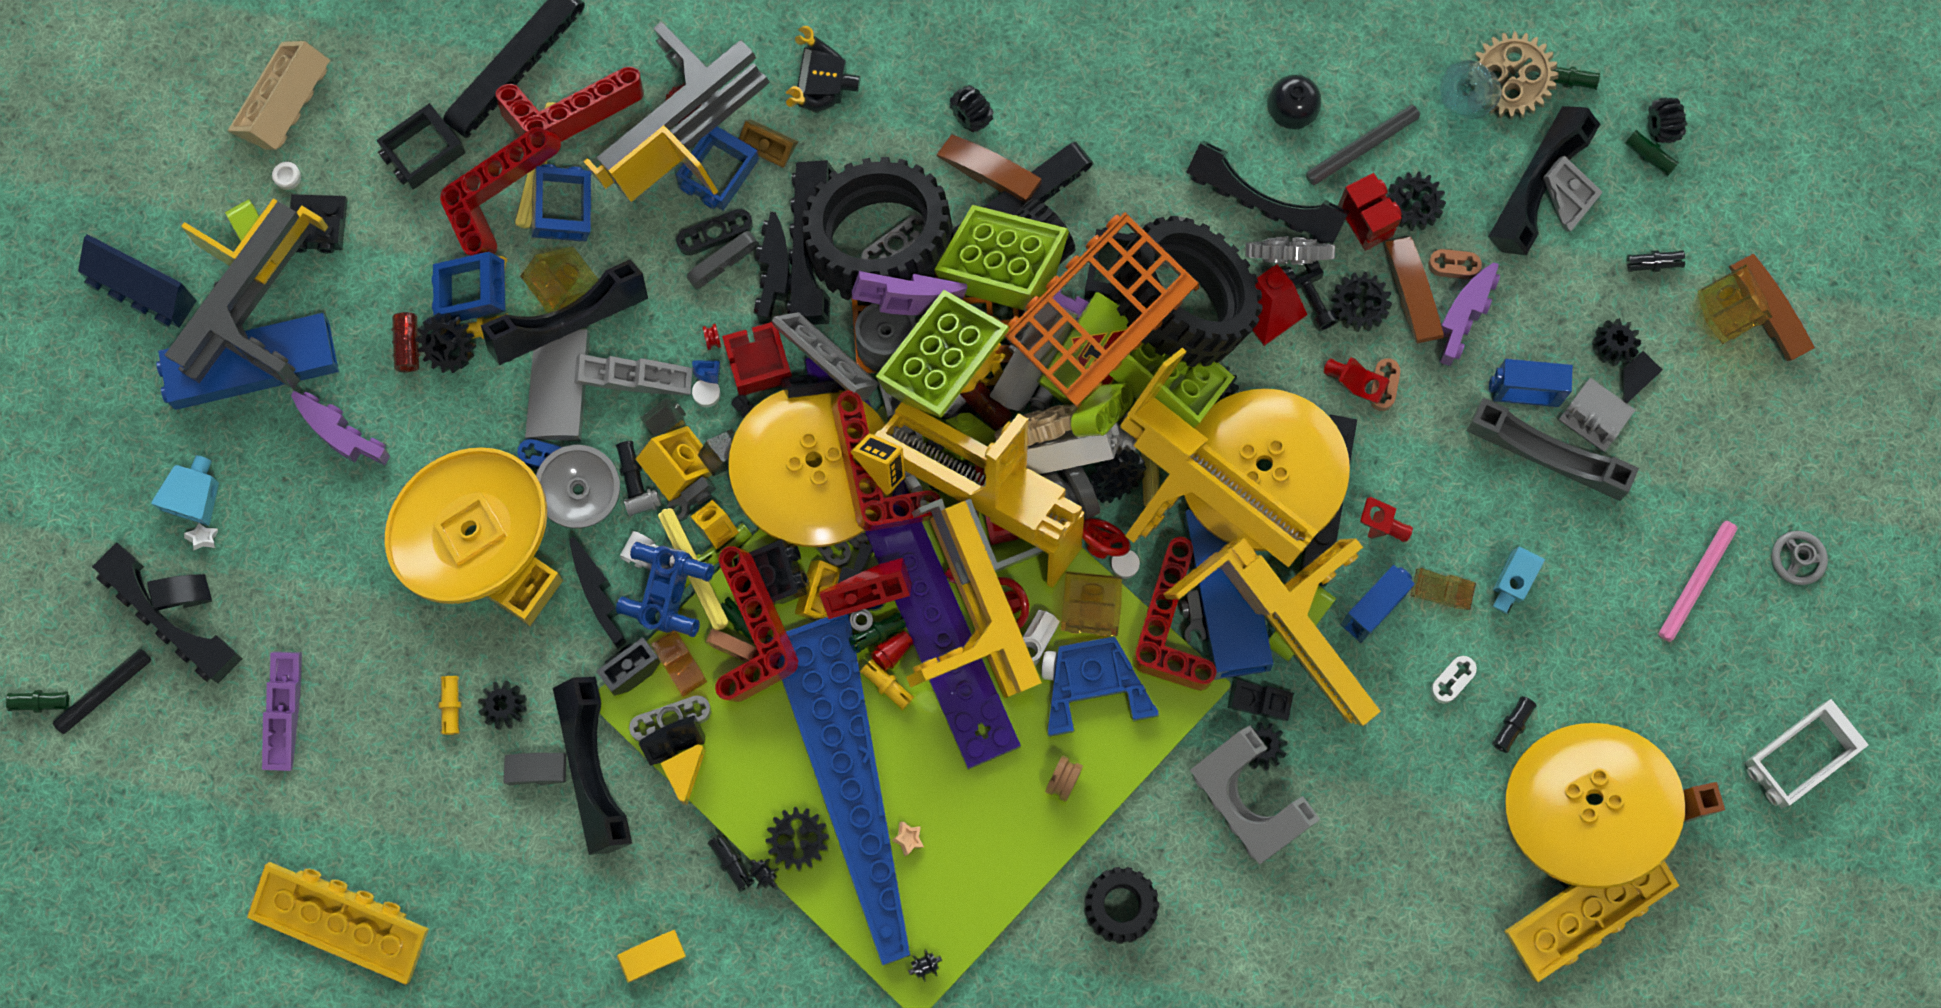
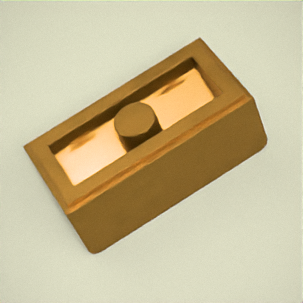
M751 119L745 121L739 136V140L757 150L759 157L783 168L798 144V141Z

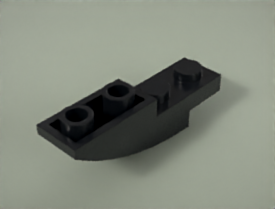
M771 211L769 220H764L761 236H764L763 245H758L755 261L759 262L760 271H765L762 273L760 288L763 289L762 296L756 299L754 314H757L760 324L771 322L775 301L786 302L789 290L788 276L790 275L785 235L776 212Z

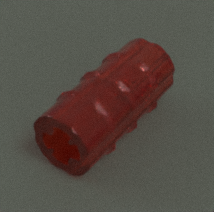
M410 312L396 313L392 316L391 330L393 331L392 356L394 357V369L403 373L415 372L420 368V354L417 350L419 343L415 341V338L418 337L417 316Z
M979 380L974 390L960 393V395L964 398L965 403H968L974 409V412H977L983 418V421L996 431L1009 421L1012 413L1005 406L991 398V391L985 386V383Z

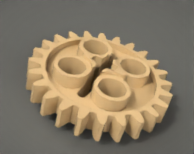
M1517 32L1513 33L1512 39H1508L1507 35L1503 33L1502 41L1500 42L1495 37H1492L1493 46L1490 47L1484 43L1483 50L1485 53H1475L1479 62H1471V68L1476 71L1469 72V78L1475 80L1470 83V88L1478 89L1474 93V98L1483 97L1480 106L1484 107L1489 104L1490 114L1496 109L1499 110V118H1502L1505 112H1509L1510 119L1514 118L1515 112H1519L1520 116L1524 118L1525 110L1527 109L1532 114H1535V105L1537 104L1543 108L1544 101L1542 98L1551 99L1552 94L1549 90L1556 89V83L1551 80L1558 79V73L1552 71L1557 68V62H1549L1553 58V52L1545 53L1547 49L1546 43L1538 47V37H1535L1531 42L1528 41V33H1525L1522 39H1518ZM1511 53L1521 55V59L1516 62L1508 60L1507 57ZM1528 59H1531V60H1532L1531 63H1528V64H1526V65L1523 67L1524 63H1525ZM1491 71L1501 73V77L1497 80H1490L1487 75ZM1530 71H1536L1540 74V77L1536 80H1529L1526 78V74ZM1511 72L1514 75L1518 72V78L1516 79L1513 76L1509 79V73ZM1504 84V86L1499 92L1495 91L1496 88H1499ZM1511 89H1515L1520 93L1514 99L1508 98L1505 94Z
M1069 404L1064 406L1058 405L1044 411L1037 410L1036 412L1022 415L1028 418L1027 446L1033 445L1036 442L1040 444L1044 441L1056 439L1065 434V431L1072 430L1071 418L1078 408L1074 404L1070 406ZM1000 427V430L995 431L994 436L996 442L1001 436V431L1003 427Z

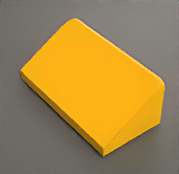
M822 560L811 561L807 572L809 586L805 587L807 595L799 597L795 614L817 621L828 617L819 593L838 583L842 569Z

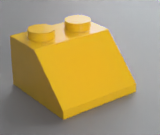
M688 426L651 438L636 458L644 472L648 474L668 501L679 498L681 496L680 493L702 476L709 478L721 468Z

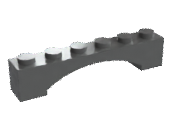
M1483 398L1477 406L1466 430L1473 435L1618 501H1621L1629 493L1639 470L1638 467L1614 456L1610 458L1594 454L1559 441L1526 424L1510 413L1508 408L1486 398Z

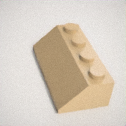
M305 41L281 42L227 131L266 150H277V148H280L286 141V133L290 126L298 121L300 117L299 111L302 106L313 96V88L317 81H320L327 72L326 66L330 60Z

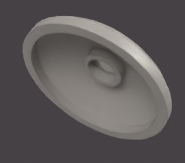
M570 445L554 451L542 462L536 474L546 496L547 517L563 527L581 529L598 524L612 512L619 498L620 481L614 464L604 453L590 446ZM577 486L584 488V492L580 495H576L573 492Z

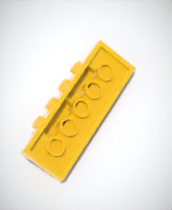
M1664 861L1659 867L1643 878L1622 886L1595 889L1571 885L1504 932L1532 979L1540 982L1563 965L1567 966L1574 963L1579 958L1578 955L1586 949L1590 950L1599 946L1602 943V938L1608 934L1622 930L1626 926L1625 923L1633 917H1640L1647 913L1649 906L1673 891L1679 884Z
M271 862L265 865L247 918L405 985L411 981L429 928L405 919L407 914L400 912L401 907L392 902L381 904L373 901L374 895L366 891L354 893L347 890L348 885L340 880H331L330 882L320 878L321 873L314 869H304V871L300 870L295 873Z

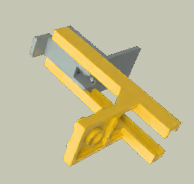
M942 499L917 508L912 512L914 518L932 512L933 517L930 519V522L973 622L975 631L963 648H957L938 657L940 662H938L937 658H933L913 667L914 673L906 677L910 688L986 656L1004 698L1041 684L1039 675L995 572L1038 556L1045 551L1035 547L997 563L971 499L945 508Z

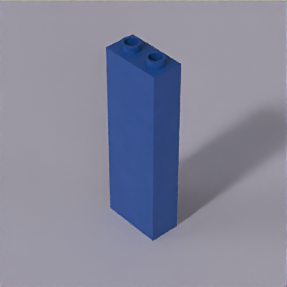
M324 313L245 331L248 339L251 337L257 339L266 346L264 349L271 354L276 351L289 360L287 363L296 369L294 373L300 381L339 372L330 323ZM227 348L224 349L199 384L178 370L180 365L165 356L168 349L158 351L160 361L156 362L160 377H163L164 386L161 387L162 398L165 403H168L175 410L285 385Z
M1189 508V510L1185 511L1183 520L1187 539L1193 545L1191 562L1194 570L1228 543L1205 529ZM1220 567L1196 585L1203 624L1206 630L1210 660L1216 668L1214 680L1271 671L1273 659L1264 615L1256 614Z

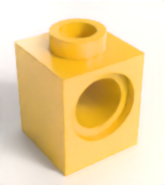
M713 500L690 516L703 536L716 549L739 533L728 515Z

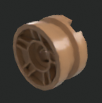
M1062 755L1045 792L1050 795L1055 793L1059 795L1060 800L1066 802L1084 765L1079 763L1073 764L1069 762V758Z

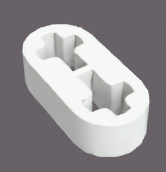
M1460 656L1453 660L1431 686V695L1434 700L1443 704L1451 702L1475 676L1477 670L1475 662L1467 656ZM1464 663L1467 664L1469 676L1464 673L1458 679L1454 677L1455 673L1459 670L1456 664L1460 666ZM1450 680L1453 683L1448 690L1451 696L1447 694L1441 696L1438 693L1440 691L1438 684L1444 686Z

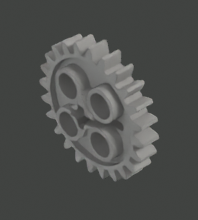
M1289 237L1267 238V240L1262 242L1246 243L1245 257L1262 258L1263 262L1287 264L1288 260H1291V265H1304L1313 263L1316 260L1335 259V245L1317 243L1316 239L1301 237L1292 238V242H1289Z

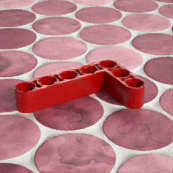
M634 67L622 68L540 112L516 85L506 84L499 87L496 91L500 113L519 137L534 127H541L557 134L561 142L631 106L644 96L640 72Z
M534 127L442 190L440 194L441 204L466 254L472 256L485 252L496 253L497 243L480 205L534 170L536 166H540L555 156L561 148V140L557 134L541 127Z
M853 391L843 392L833 405V416L858 525L863 530L874 531L930 520L933 517L932 512L915 518L912 512L921 507V500H926L929 503L940 500L936 492L926 490L884 498L882 489L866 470L854 463L853 455L851 454L852 449L870 433L861 397ZM847 401L851 403L854 411H845L841 406V402ZM853 428L857 430L860 438H851L847 433V429ZM859 483H867L871 487L872 493H863L859 488ZM893 506H901L905 511V516H897L893 511ZM865 511H874L878 516V520L876 522L868 520Z
M1176 537L1170 541L1164 554L1133 655V664L1142 673L1195 690H1205L1211 685L1216 676L1215 665L1207 659L1165 646L1179 599H1166L1163 595L1175 585L1168 583L1164 575L1168 573L1173 574L1179 582L1186 576L1193 554L1192 543L1185 537ZM1180 548L1185 552L1186 556L1182 558L1176 557L1172 549ZM1160 599L1165 600L1169 603L1170 608L1162 610L1157 606L1156 601ZM1152 625L1159 627L1162 635H1151L1148 627ZM1140 653H1151L1154 661L1151 663L1144 662L1140 658ZM1171 660L1177 661L1181 666V670L1178 672L1170 670L1167 662ZM1202 669L1206 671L1208 680L1198 679L1195 675V670Z
M729 546L725 547L719 554V565L760 655L718 678L715 690L716 694L723 700L741 702L792 675L798 668V657L753 557L746 550ZM738 554L739 563L733 567V558ZM749 579L751 582V586L749 590L745 592L744 583ZM761 604L762 613L756 618L755 609ZM772 630L774 634L773 639L768 643L766 635ZM783 655L785 657V664L779 669L778 659ZM759 668L760 678L755 682L753 674ZM732 682H735L736 690L731 695L729 686Z

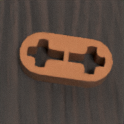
M1446 249L1435 251L1428 262V267L1434 275L1460 279L1474 278L1482 266L1481 259L1475 253ZM1439 257H1442L1445 263L1452 264H1445L1444 268H1439V263L1435 262ZM1466 260H1469L1471 265L1475 266L1471 271H1466V266L1462 265L1465 264Z
M1385 358L1378 362L1374 373L1384 376V372L1380 370H1383L1385 366H1389L1390 371L1394 373L1388 378L1390 383L1385 393V397L1390 398V400H1386L1384 404L1380 402L1376 404L1369 401L1371 406L1378 411L1390 409L1397 395L1400 366L1395 360ZM1372 380L1370 394L1377 392L1379 389V382L1377 380Z
M711 629L705 641L709 646L744 662H748L759 655L756 647L718 630Z

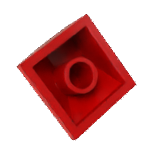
M1278 264L1257 277L1258 283L1255 285L1256 289L1261 290L1262 298L1257 303L1263 307L1262 313L1258 316L1260 320L1252 332L1263 346L1307 316L1295 285Z

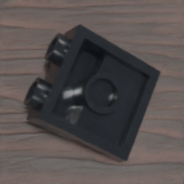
M291 194L290 209L297 212L303 206L320 216L328 226L324 232L309 223L307 228L310 233L297 249V253H304L307 249H317V251L325 254L334 253V250H343L348 200L346 196Z
M784 539L749 552L754 559L774 605L777 603L784 604L807 595L805 587L809 586V579L803 570L800 571L798 560L801 559V553L796 545L788 544ZM739 557L733 559L735 566L739 563ZM749 579L744 583L745 592H747L751 586V582ZM761 604L756 607L755 612L762 610Z

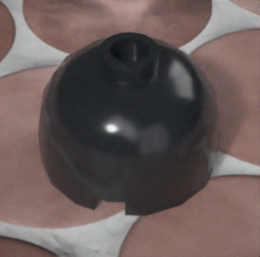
M1288 75L1281 78L1272 87L1267 99V109L1278 125L1287 129L1299 130L1316 120L1321 109V93L1318 86L1311 79L1302 75Z

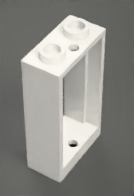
M1118 422L1104 436L1076 437L1072 430H1069L1056 439L1044 441L1040 444L1036 442L1033 445L1027 446V468L1037 474H1043L1114 459L1122 439Z
M1830 699L1745 762V765L1748 767L1747 773L1750 778L1756 783L1760 782L1767 791L1765 792L1767 799L1774 806H1779L1783 809L1790 806L1866 748L1868 744L1832 699ZM1820 717L1846 751L1786 795L1760 761Z

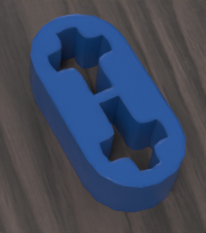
M528 439L520 443L517 453L520 460L527 466L539 469L547 456L562 447ZM532 446L537 453L542 455L541 457L532 455L530 459H527L524 451L530 450Z

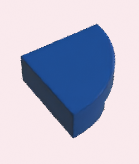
M692 361L693 374L696 378L707 383L718 384L720 361Z

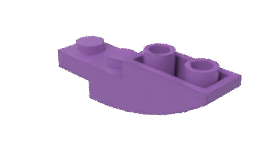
M1492 263L1472 278L1449 309L1441 325L1444 337L1448 339L1440 363L1450 366L1454 359H1460L1465 344L1460 343L1463 334L1468 335L1473 320L1478 321L1482 313L1487 314L1492 299L1488 298L1490 289L1495 290L1500 279V275L1496 274L1499 264Z
M859 271L852 289V299L879 304L880 312L924 315L943 290L963 299L967 290V284L913 274L911 281Z
M293 391L291 396L297 409L318 436L331 448L354 463L360 454H363L385 466L390 458V455L385 450V444L374 438L368 441L360 437L362 433L347 425V420L342 416L343 411L336 406L328 404L325 407L318 403L319 399L308 392H304L302 395Z

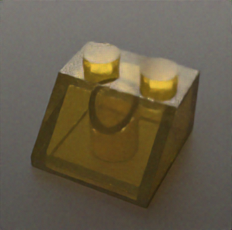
M573 246L535 255L520 275L529 290L548 313L573 303L588 292L599 280Z
M1747 264L1697 291L1705 321L1722 344L1739 337L1742 333L1772 318L1768 301Z
M1066 572L1061 631H1068L1074 634L1090 633L1104 637L1109 635L1118 636L1122 577Z

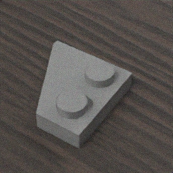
M1565 156L1560 157L1544 176L1562 227L1565 231L1570 232L1603 192Z

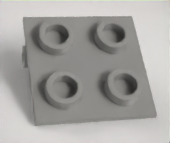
M1589 378L1559 421L1605 452L1633 415L1635 409L1592 378Z

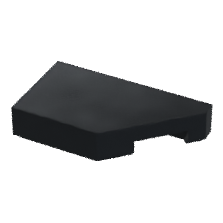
M1644 351L1637 355L1622 370V400L1625 403L1632 400L1663 370Z
M811 375L781 379L782 389L788 398L839 392L838 383L835 380L819 382L818 377Z

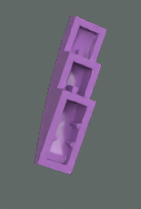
M273 651L270 653V681L267 682L266 711L263 712L262 770L291 771L293 769L301 690L302 652Z

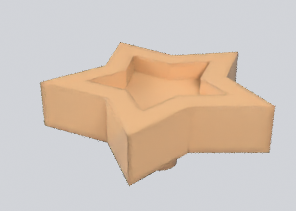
M902 821L899 823V834L892 841L899 844L904 856H907L913 848H923L924 846L919 838L921 826L911 828Z

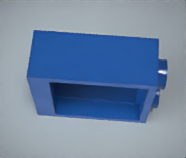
M717 126L700 139L691 154L702 163L714 145L743 162L721 196L713 195L707 188L690 179L693 173L684 163L676 173L679 188L684 193L690 196L694 193L702 198L701 201L709 208L715 209L717 207L724 211L759 161V157L755 148Z
M552 164L536 166L532 184L531 237L587 241L591 222V172L581 167L564 169L557 168ZM543 181L582 184L581 221L542 218Z
M485 252L433 264L431 279L433 285V316L437 313H440L442 316L450 313L452 320L459 316L460 321L505 312L504 259L491 252ZM480 269L481 300L452 306V275Z
M1505 359L1501 366L1496 368L1495 375L1490 377L1489 392L1493 393V401L1560 407L1572 392L1573 365Z
M1393 564L1347 613L1340 625L1358 642L1362 643L1415 585L1412 581V576L1402 567L1397 568Z

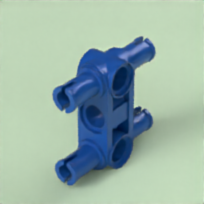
M635 542L631 548L630 557L634 560L637 559L652 564L644 598L641 603L622 596L617 602L616 612L636 618L647 629H656L666 633L677 631L690 637H695L700 626L699 620L678 614L687 576L709 582L714 573V565L695 560L682 549H673L667 546L655 548L641 542ZM672 555L675 559V564L673 567H671L669 563ZM657 611H659L660 613V620L658 623L655 619V614Z

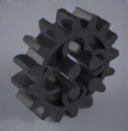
M1407 172L1404 180L1398 176L1395 184L1390 185L1387 198H1390L1392 202H1396L1401 210V228L1405 224H1409L1410 231H1413L1416 225H1419L1421 230H1425L1427 223L1433 226L1436 218L1440 219L1443 213L1441 209L1446 204V201L1441 200L1445 191H1437L1440 183L1435 182L1432 184L1430 182L1431 175L1423 179L1421 178V172H1417L1416 177H1412L1410 172ZM1403 189H1409L1410 192L1407 191V192L1405 193V192L1403 191ZM1422 191L1429 193L1422 197L1421 202L1415 201L1419 198ZM1411 199L1415 201L1410 211L1405 212L1401 209V207L1406 208ZM1426 209L1428 214H1423L1420 210Z
M1353 272L1351 280L1343 277L1342 285H1336L1334 291L1337 294H1333L1331 301L1336 304L1333 305L1332 310L1340 313L1338 315L1339 321L1344 319L1347 321L1345 328L1348 329L1353 324L1355 325L1356 332H1359L1361 326H1365V329L1370 331L1372 323L1379 327L1382 319L1387 318L1389 314L1387 310L1392 306V302L1387 301L1391 296V291H1383L1386 283L1378 284L1376 282L1377 275L1373 276L1372 279H1368L1367 272H1364L1362 277L1358 278L1356 272ZM1360 286H1364L1367 289L1363 298V303H1365L1361 313L1364 316L1363 318L1356 315L1360 306V300L1358 299L1362 291ZM1344 297H1349L1351 303L1345 302ZM1372 301H1377L1379 306H1373L1374 303Z
M1124 449L1120 455L1116 453L1114 459L1105 460L1102 466L1095 468L1097 473L1090 475L1092 479L1090 483L1097 500H1100L1101 503H1104L1106 500L1112 503L1116 497L1118 500H1121L1124 493L1130 494L1132 487L1139 486L1137 481L1144 478L1142 472L1147 468L1144 465L1145 461L1138 453H1135L1134 450L1127 452Z
M794 807L793 814L791 815L786 810H783L784 818L780 820L774 817L773 820L776 827L767 828V831L773 835L766 839V844L773 845V848L768 852L770 856L778 854L775 862L779 865L785 861L786 870H790L792 865H796L798 872H801L803 864H807L812 869L813 859L819 862L822 861L819 852L828 851V847L822 844L823 841L829 840L828 834H822V831L827 826L825 823L817 824L820 819L818 814L812 818L809 817L810 810L808 808L804 810L803 814H799L798 808ZM795 820L802 822L799 831L803 838H807L812 833L818 836L815 843H809L807 840L800 842V847L804 851V855L800 859L793 857V853L796 851L793 841H788L785 845L778 844L780 836L784 835L789 839L795 838V831L792 828V823Z

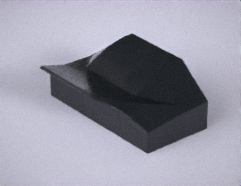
M642 637L634 644H628L606 660L605 665L596 672L612 694L616 696L631 691L650 677L661 661Z

